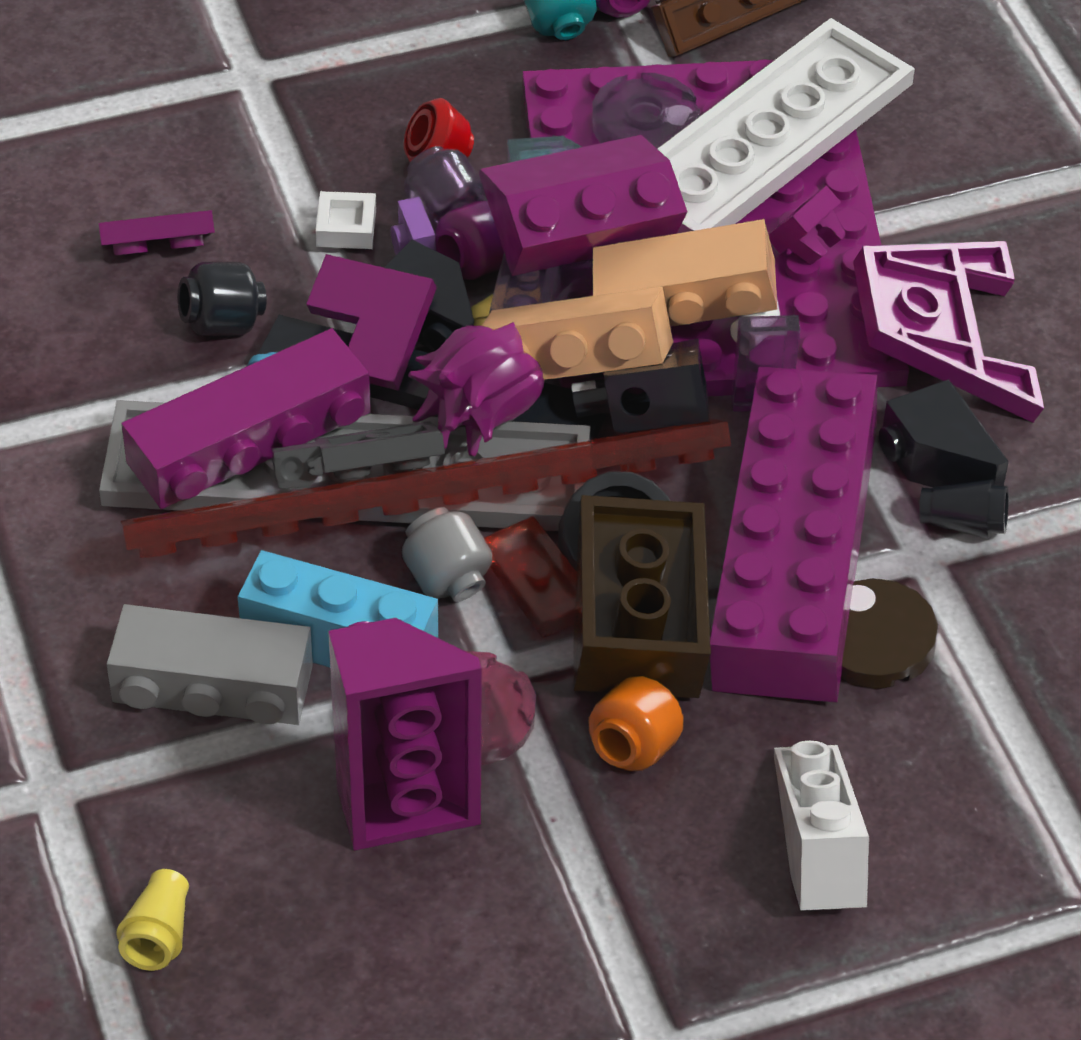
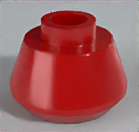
M436 98L420 105L413 113L404 136L405 154L412 167L420 171L453 169L459 163L467 160L474 145V136L471 132L469 121L443 98Z

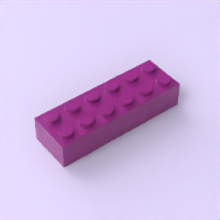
M758 367L710 637L712 691L838 702L842 660L877 429V375Z

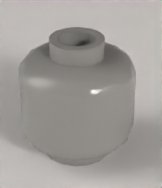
M440 507L421 515L408 526L405 531L408 538L402 546V557L426 596L437 599L451 596L455 602H460L475 595L484 587L486 582L483 576L492 564L493 555L487 542L468 514L460 511L449 512L447 508Z

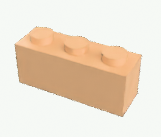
M765 220L593 247V296L663 286L670 327L778 310L775 258Z
M663 286L496 309L491 311L482 326L496 330L514 322L521 336L524 352L532 356L539 363L544 380L663 364L673 344Z

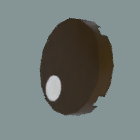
M875 578L854 581L842 660L841 679L854 686L881 689L893 687L895 680L904 679L909 676L910 681L922 674L934 658L937 643L938 623L932 606L916 590L897 581Z

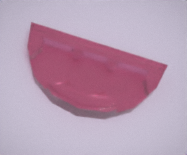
M466 651L478 657L482 667L481 766L505 760L524 746L534 729L536 694L528 676L523 671L518 673L511 666L498 662L497 655L490 652Z

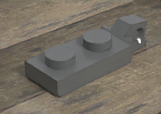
M427 421L317 438L313 443L272 449V461L276 483L279 488H309L318 476H322L324 472H334L337 479H351L370 474V466L394 462V468L400 470L424 467L430 464V456L445 454L443 433L434 424Z

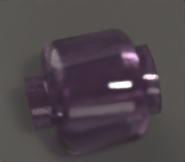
M441 146L429 148L416 156L407 168L408 175L404 181L405 195L408 199L420 197L434 230L440 218L449 211L475 201H484L486 195L478 173L466 155L457 149H444Z

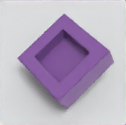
M420 197L398 201V225L391 226V239L396 255L411 240L436 251L435 233Z

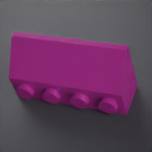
M397 618L375 622L362 621L351 624L348 627L329 630L337 790L353 850L481 825L482 667L479 658Z

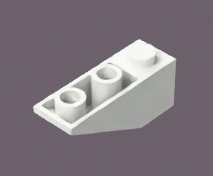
M801 741L792 747L774 748V760L790 874L800 910L867 907L869 835L838 745H826L818 741Z

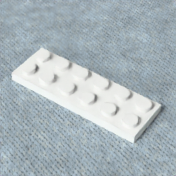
M830 18L658 148L671 162L688 211L677 233L736 224L913 84L915 68L834 19Z

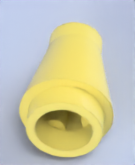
M160 869L153 872L148 885L119 924L116 931L119 941V953L132 966L149 971L165 968L171 960L180 954L183 942L185 898L189 890V883L182 874L170 869Z

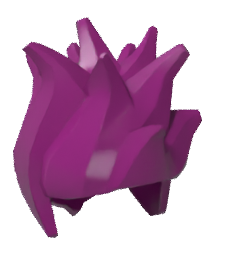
M514 322L496 330L485 326H465L457 329L439 349L427 355L416 357L415 360L426 368L410 371L408 375L429 388L423 405L414 415L412 421L417 423L439 414L438 429L443 433L445 449L448 445L450 432L454 431L458 426H465L467 450L469 456L472 457L476 456L482 437L486 443L492 439L494 428L511 422L525 413L538 399L544 387L542 368H540L541 366L532 356L524 352L522 339Z

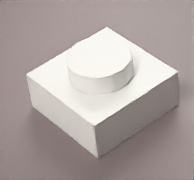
M320 191L316 222V247L372 249L376 218V193Z

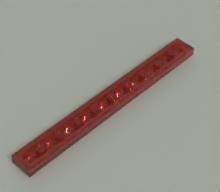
M709 419V422L657 428L121 520L120 525L125 548L127 550L138 548L140 558H150L177 552L175 542L200 538L201 547H214L237 542V531L261 527L263 537L284 535L299 531L298 521L322 517L323 526L341 525L360 520L358 510L382 506L383 515H398L420 510L418 500L442 496L443 505L462 504L479 500L478 489L502 486L503 495L519 494L539 489L537 479L561 475L562 484H576L596 477V469L619 465L620 472L640 473L656 469V458L678 455L679 464L708 461L715 458L714 448L731 446L727 421Z

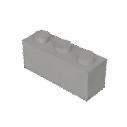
M124 604L107 661L112 702L127 704L139 709L155 707L188 711L203 717L220 715L251 719L261 724L285 723L299 725L313 667L311 627Z

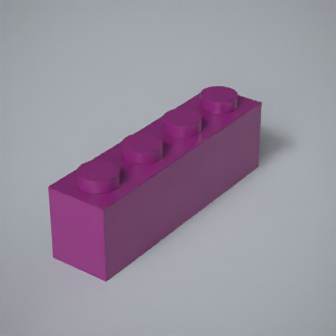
M331 328L122 422L126 463L162 510L183 499L193 498L201 491L235 475L249 472L255 466L272 459V449L306 444L308 441L341 426L350 425L360 417L371 413L369 372L334 329Z

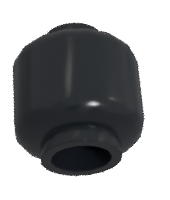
M200 262L190 270L188 277L181 278L177 293L178 311L181 320L184 323H189L192 330L200 336H243L252 330L257 316H262L265 313L267 305L266 289L263 282L256 281L251 268L242 262Z

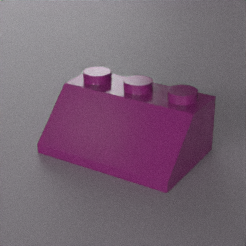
M642 135L482 168L479 171V177L512 276L592 259L593 247L677 234L688 212L670 160Z

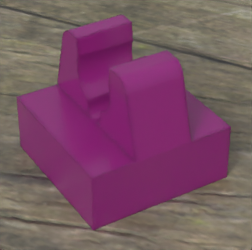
M826 185L800 205L768 234L770 243L779 254L789 248L807 263H815L827 253V250L819 242L817 236L821 237L830 248L845 237V230L834 212V209L841 201Z

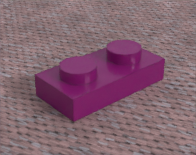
M212 210L98 223L101 246L113 244L114 255L147 252L146 240L169 238L170 249L204 245L203 234L215 233Z

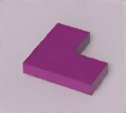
M326 254L306 305L311 314L357 324L348 348L369 372V383L399 390L437 287L431 278Z

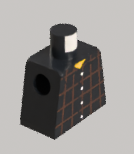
M698 338L673 343L663 364L606 371L602 379L572 384L577 418L610 413L615 433L709 422L708 390ZM636 387L644 390L645 392L641 394H632L629 393L627 389Z

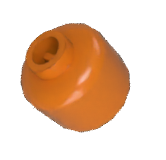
M644 676L629 677L618 683L595 705L589 717V733L596 752L608 764L627 771H643L654 765L677 742L683 731L684 716L677 699L661 683Z

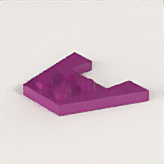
M1006 241L863 246L854 259L853 265L868 346L940 380L946 381L949 379L953 386L1034 423L1044 409L1036 369L1033 366L983 355L969 290L970 288L1005 296L1014 284L1015 278Z

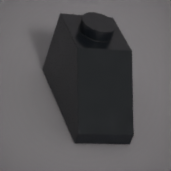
M949 379L886 401L883 427L879 430L880 446L886 458L891 462L895 461L909 481L934 488L935 486L993 479L994 485L1004 486L1009 461Z

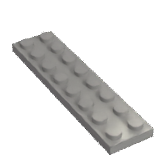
M116 400L99 489L101 506L160 509L126 463L121 423L164 403ZM367 414L350 425L341 426L317 438L408 425L416 422L412 421L414 416ZM429 417L420 421H430L438 428V417ZM508 422L494 428L492 439L486 443L482 437L475 457L468 454L465 426H458L449 434L445 454L430 456V464L427 466L400 470L394 468V462L370 466V474L351 479H337L334 472H324L322 476H318L309 488H279L275 479L273 461L270 459L255 466L247 473L226 479L201 491L195 497L183 499L164 508V510L412 523L428 511L445 507L449 512L460 511L468 514L477 527L558 531V524L568 501L587 481L590 426ZM315 439L308 441L307 443H313L315 442Z

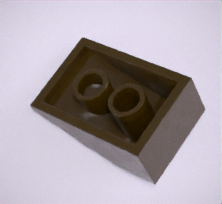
M581 495L574 618V691L608 693L626 678L644 676L661 683L671 691L674 697L700 698L711 655L704 503Z

